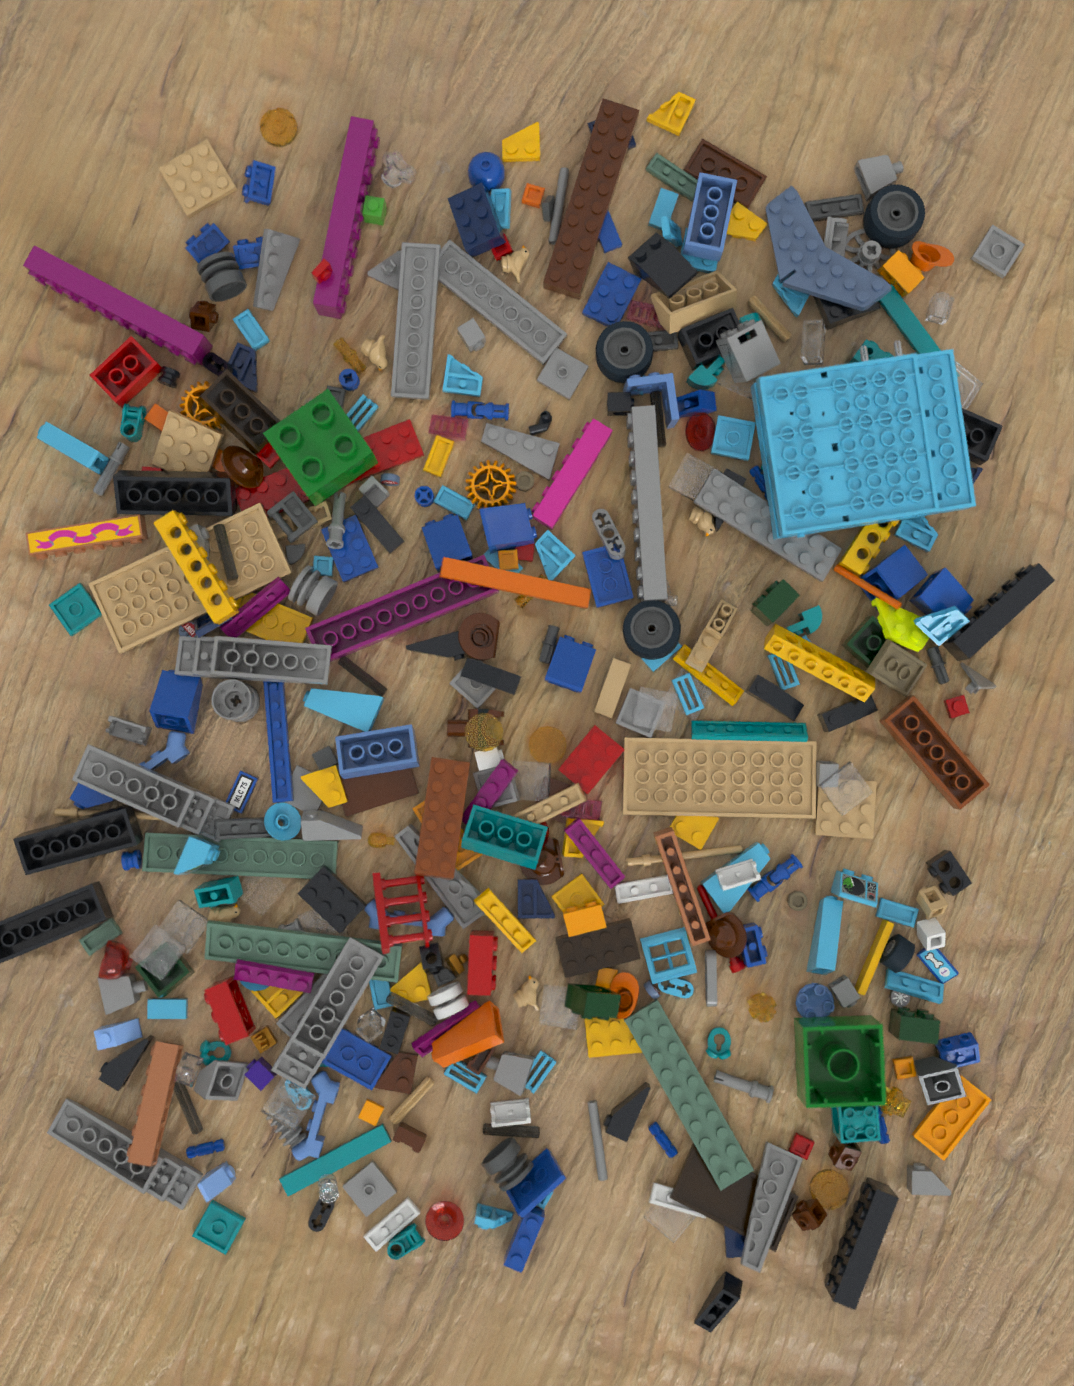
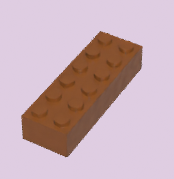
M914 695L907 696L879 720L954 809L961 810L990 785Z
M431 758L414 875L447 880L454 879L470 762Z

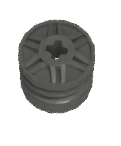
M231 252L215 253L206 257L197 265V271L203 283H206L205 289L211 301L229 300L241 294L247 287L242 272L238 270L239 265L236 262V258Z
M509 1137L498 1144L481 1163L489 1175L497 1173L494 1182L499 1184V1188L504 1192L520 1183L534 1166L531 1159H527L528 1155L526 1153L518 1155L521 1147L513 1137Z

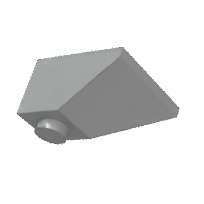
M215 1060L199 1071L193 1090L206 1100L237 1101L245 1079L244 1074L247 1072L246 1067L249 1063Z

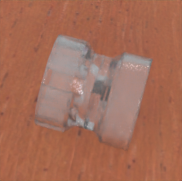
M332 1174L321 1176L318 1180L319 1198L324 1203H332L339 1197L337 1178Z

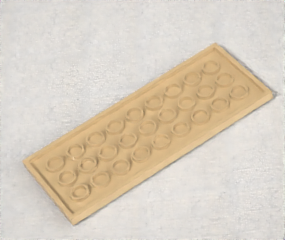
M261 503L206 528L210 535V538H208L210 543L209 563L215 565L218 570V578L226 583L228 587L226 591L235 600L267 586L278 576L282 579L293 574ZM168 546L89 583V587L119 653H124L207 614L206 609ZM208 578V584L206 588H209L212 584L210 578ZM221 595L215 598L216 605H219L222 601Z
M624 738L623 815L816 819V741Z

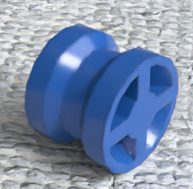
M345 369L339 375V381L347 391H354L359 387L360 380L354 370Z
M421 486L415 491L414 496L418 505L429 507L433 504L435 497L431 488Z
M134 850L131 853L128 851L122 852L121 862L125 871L131 868H142L143 860L140 850Z

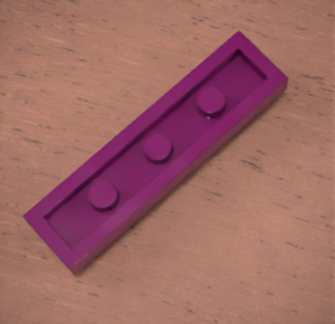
M278 576L238 609L239 613L232 616V619L220 625V629L228 637L237 638L288 596L290 588Z
M502 759L464 811L462 822L467 825L473 805L491 810L519 771L508 761Z
M580 818L574 820L564 829L568 837L610 889L625 878L624 874Z
M237 959L234 980L311 993L314 973Z
M476 1000L472 1001L466 1008L451 1015L412 1042L413 1049L423 1058L433 1051L432 1042L481 1005Z

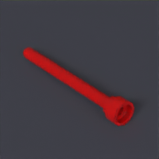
M699 885L697 891L712 920L718 915L704 886ZM737 956L729 958V968L732 973L741 971L746 967L743 959L740 960Z

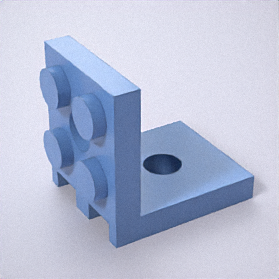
M654 372L645 377H641V375L630 376L625 382L623 392H631V396L641 394L633 390L643 391V394L661 392L666 429L674 428L679 420L673 373L660 375L659 372Z

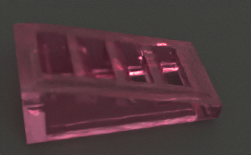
M631 301L627 320L665 330L660 322L657 321L658 316L653 304ZM637 307H639L638 316H634ZM644 309L647 310L645 318L642 317ZM652 311H653V312H654L653 319H650L651 313H652Z
M432 414L428 433L466 441L469 420ZM436 420L440 421L438 430H435ZM444 422H447L446 431H442ZM451 423L454 424L453 432H450ZM458 425H462L460 433H457Z
M587 799L578 805L577 813V806L560 813V815L567 818L600 820L602 801ZM593 804L592 815H590L591 805Z

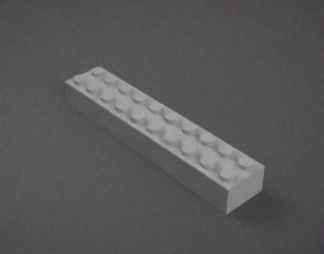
M655 405L636 406L631 408L630 413H627L626 428L630 429L629 436H627L628 448H631L628 460L629 467L633 469L630 474V486H634V490L631 493V504H635V509L632 512L633 524L636 523L633 539L634 542H637V547L634 551L635 561L639 563L636 569V580H640V586L637 588V599H641V602L658 600L664 603L667 600Z

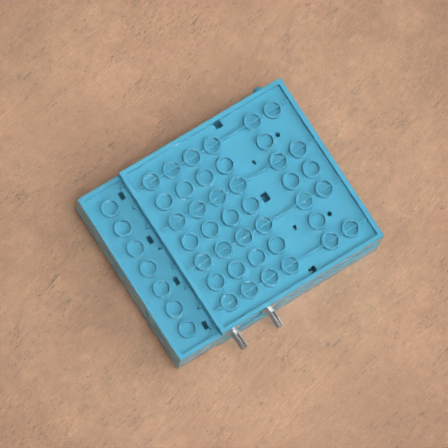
M895 341L894 349L896 356L869 360L867 346H864V352L863 346H861L862 362L764 376L756 380L757 383L751 386V394L774 540L795 536L801 538L808 534L966 510L976 506L953 349L903 355L901 341H898V347L897 341Z

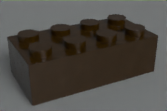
M227 369L197 399L254 455L260 452L269 442L263 433L280 422Z
M630 918L606 924L607 928L569 937L568 934L555 937L565 978L641 959Z

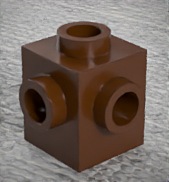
M197 301L189 311L191 328L210 332L219 319V313L216 312V304L209 303L208 301Z
M836 1139L828 1155L836 1168L852 1171L862 1151L856 1142L841 1143Z
M817 1198L799 1201L791 1216L801 1230L806 1231L810 1229L815 1230L820 1227L828 1214Z

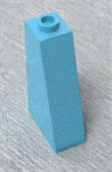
M47 421L38 430L36 438L97 474L102 475L110 460L108 457Z
M311 688L310 691L306 692L303 701L305 702L304 706L367 732L371 731L385 698L376 695Z
M755 842L720 868L753 859L757 865V872L760 873L770 860V857L767 855L770 852L763 843L760 845L758 842ZM716 871L701 881V884L723 914L731 911L752 883L723 891L720 888Z
M826 896V898L819 901L806 972L827 975L835 971L843 901L837 900V897Z

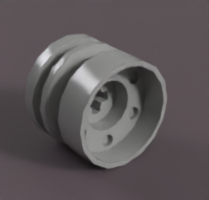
M308 565L295 579L288 599L292 602L297 601L299 606H302L307 601L306 610L319 616L331 601L338 582L328 576H324L319 581L321 572L318 570L314 571V568Z
M236 679L225 680L219 683L211 696L214 711L220 717L235 722H245L252 719L260 706V697L257 690L251 685ZM236 700H242L241 703L236 704Z

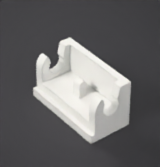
M749 859L716 869L720 888L724 891L760 880L761 877L759 872H757L755 861Z
M529 1098L490 1103L492 1127L531 1123Z

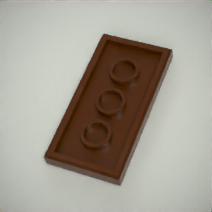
M703 138L683 171L697 180L700 172L737 180L733 203L739 202L747 209L767 178L763 173Z
M412 768L348 779L341 778L348 802L342 804L345 817L419 794Z

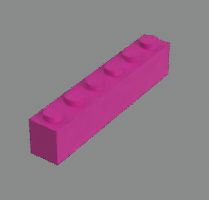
M594 418L591 423L587 422L582 429L584 434L581 439L577 438L573 443L572 448L574 450L571 455L567 454L563 459L562 464L564 466L561 471L557 470L553 475L552 480L554 482L551 487L547 486L541 496L544 498L541 503L537 502L531 512L534 513V520L553 530L611 437L612 429Z

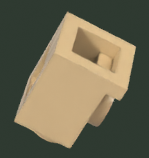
M936 885L930 888L924 887L918 891L916 901L924 911L927 920L944 914L948 903Z

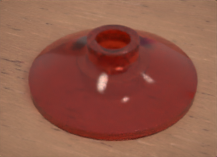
M703 412L695 413L686 424L685 435L687 442L696 451H705L713 443L716 426L708 414Z
M437 1202L429 1208L426 1214V1229L437 1240H452L463 1229V1212L453 1202ZM447 1216L449 1220L443 1221L442 1217Z

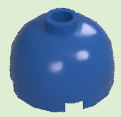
M482 152L475 155L468 166L470 184L475 186L483 183L488 191L499 189L505 180V168L499 156L492 152Z

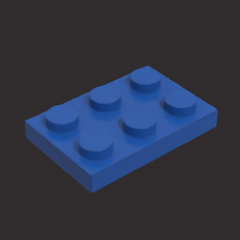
M608 262L582 314L607 327L615 322H621L642 279Z
M357 515L343 520L345 533L343 534L342 541L344 542V547L341 549L329 548L344 583L379 568ZM328 527L321 529L326 542L329 539Z
M613 544L614 551L619 553L620 549H617L616 545ZM605 546L582 552L596 608L634 598L623 558L619 560L612 559Z
M342 1028L322 1063L372 1091L392 1055L349 1030Z
M548 1148L532 1161L534 1166L526 1177L506 1191L517 1214L522 1218L566 1179L565 1174Z

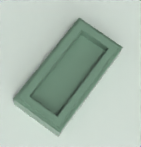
M112 917L82 937L79 942L88 955L91 956L123 932Z

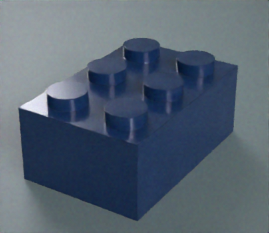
M483 183L448 198L464 249L472 258L506 243L490 193Z

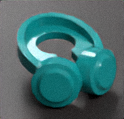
M722 1027L712 1029L708 1035L706 1053L714 1059L718 1057L722 1060L727 1059L731 1056L730 1035ZM717 1034H722L725 1037V1041L721 1044V1050L717 1051L714 1037Z
M205 1040L200 1046V1060L206 1066L215 1060L228 1061L231 1057V1048L229 1045H225L223 1041L209 1042ZM217 1047L225 1049V1054L221 1058L207 1054L209 1051H214Z

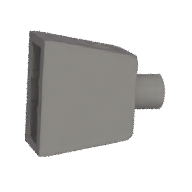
M888 155L857 161L854 171L866 201L871 200L884 187L895 184L897 181L896 175L903 172L901 161L892 164Z
M134 973L109 974L98 978L106 1015L136 1003L140 1000L139 993L148 991L147 982L145 980L136 981Z
M505 1051L502 1053L501 1059L491 1056L486 1067L496 1070L494 1081L521 1096L524 1093L535 1057Z

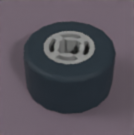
M896 934L887 941L879 962L895 973L900 972L911 961L915 952V945L900 934Z

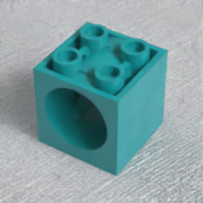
M878 1106L831 1107L832 1130L841 1143L881 1141Z

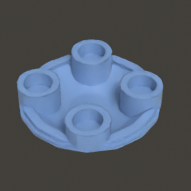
M811 983L805 985L798 992L796 1007L802 1017H827L834 1011V998L826 986L819 983Z

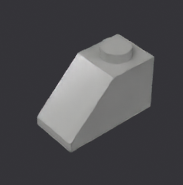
M924 1163L907 1165V1189L912 1195L951 1196V1191Z

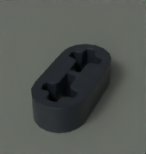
M210 352L204 356L203 366L218 377L226 369L233 373V366L215 353Z
M323 1194L318 1199L308 1221L309 1228L312 1231L319 1232L325 1227L336 1203L334 1196L331 1194ZM329 1200V1205L325 1211L322 1210L323 1202ZM318 1215H322L321 1223L315 1225L314 1223Z

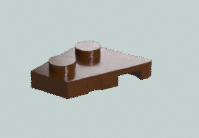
M399 1051L378 1079L374 1088L411 1094L418 1054Z

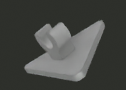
M397 251L367 272L368 276L399 290L401 251Z
M963 662L960 664L972 680L965 688L970 694H976L980 689H995L997 687Z

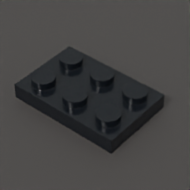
M326 865L298 893L339 934L367 906Z

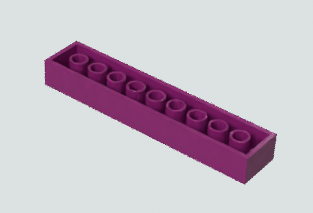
M353 116L350 118L322 260L328 261L333 271L327 281H323L321 284L317 283L313 299V305L321 316L341 319L342 313L345 314L347 303L345 302V297L350 293V284L348 283L349 278L354 273V265L352 263L353 258L356 259L358 253L356 243L361 238L362 230L360 229V224L364 222L362 212L365 196H369L367 189L368 185L371 186L373 179L371 170L376 165L375 150L379 149L380 137H378V129L375 128L374 120Z
M35 245L23 264L29 271L28 274L41 285H49L53 291L60 295L66 294L70 300L77 304L79 302L83 303L92 312L97 310L102 314L101 316L109 321L114 319L124 329L129 330L130 328L134 330L136 335L143 339L146 337L151 339V342L158 347H166L175 356L180 354L192 365L197 363L203 366L204 356L210 353L213 347L203 334Z
M485 555L467 561L489 567ZM440 573L305 629L311 644L332 646L330 662L495 595L499 593V590L439 577Z

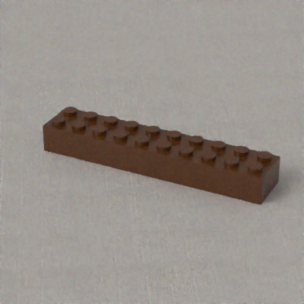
M602 99L543 281L544 289L580 299L638 121V109Z

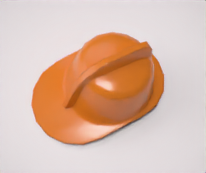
M916 241L912 244L913 253L909 261L921 271H930L935 266L947 267L954 262V256L951 251L943 246Z
M622 972L614 977L610 986V990L621 994L617 1019H624L632 1014L637 1006L639 985L636 978L630 973Z

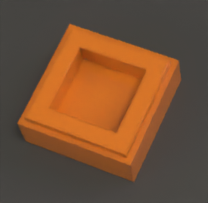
M527 183L522 204L540 208L545 188Z

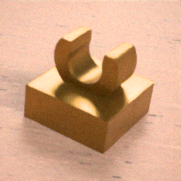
M464 953L458 957L455 954H450L444 960L454 975H458L465 971L462 964L469 959Z
M266 1026L250 1037L260 1054L278 1042L269 1026Z

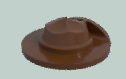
M232 445L226 447L221 454V462L228 476L243 487H259L263 480L262 461L240 446Z
M474 613L465 618L458 631V640L463 651L468 656L477 660L495 658L500 628L499 620L486 613Z
M545 837L535 870L520 866L527 879H537L540 885H548L564 876L558 840Z
M726 912L705 923L711 939L708 943L718 955L725 958H734L743 952L747 941L746 931L741 920L733 912Z

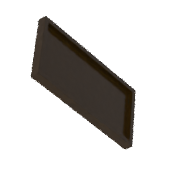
M693 1143L669 1198L746 1237L758 1175L751 1172L725 1189L720 1190ZM792 1192L789 1194L769 1248L774 1252L778 1248L799 1197Z

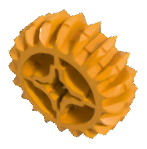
M205 381L204 385L197 382L196 388L190 385L192 390L190 392L185 390L187 397H181V400L185 403L179 404L180 408L184 409L180 414L215 429L214 427L221 429V422L197 401L199 396L210 386L209 382ZM195 402L197 404V409L195 410V415L193 416L192 406ZM207 416L214 417L207 421H201V419L204 420Z
M487 460V466L480 462V469L474 466L475 474L469 472L468 476L472 479H466L465 481L467 484H470L465 487V490L472 491L467 494V497H474L471 503L479 502L477 504L478 509L482 505H485L484 508L502 506V503L509 505L506 499H514L510 493H516V489L511 487L517 485L516 481H511L515 478L514 474L508 475L511 469L503 470L505 467L504 463L497 467L498 461L496 460L493 466L490 464V460ZM492 472L500 474L506 482L495 480ZM487 473L486 480L476 485L478 478ZM489 478H491L493 485L496 484V486H493L492 495L489 487L486 488L490 483ZM506 488L505 493L495 500L496 492ZM476 491L486 492L489 495V500L481 498Z

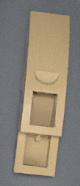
M722 599L720 600L695 642L685 662L686 664L702 673L738 608Z

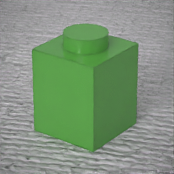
M366 195L362 212L364 221L384 226L387 210L385 199Z

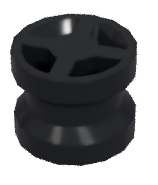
M162 366V375L158 377L157 381L168 387L176 388V380L180 377L181 373L172 368Z

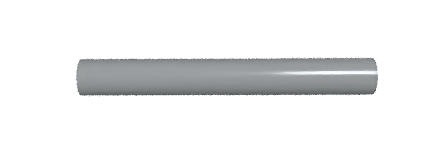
M560 168L548 240V243L552 245L556 244L560 231L569 175L568 168Z
M591 1100L587 1103L597 1175L599 1181H604L608 1179L598 1105L597 1100Z

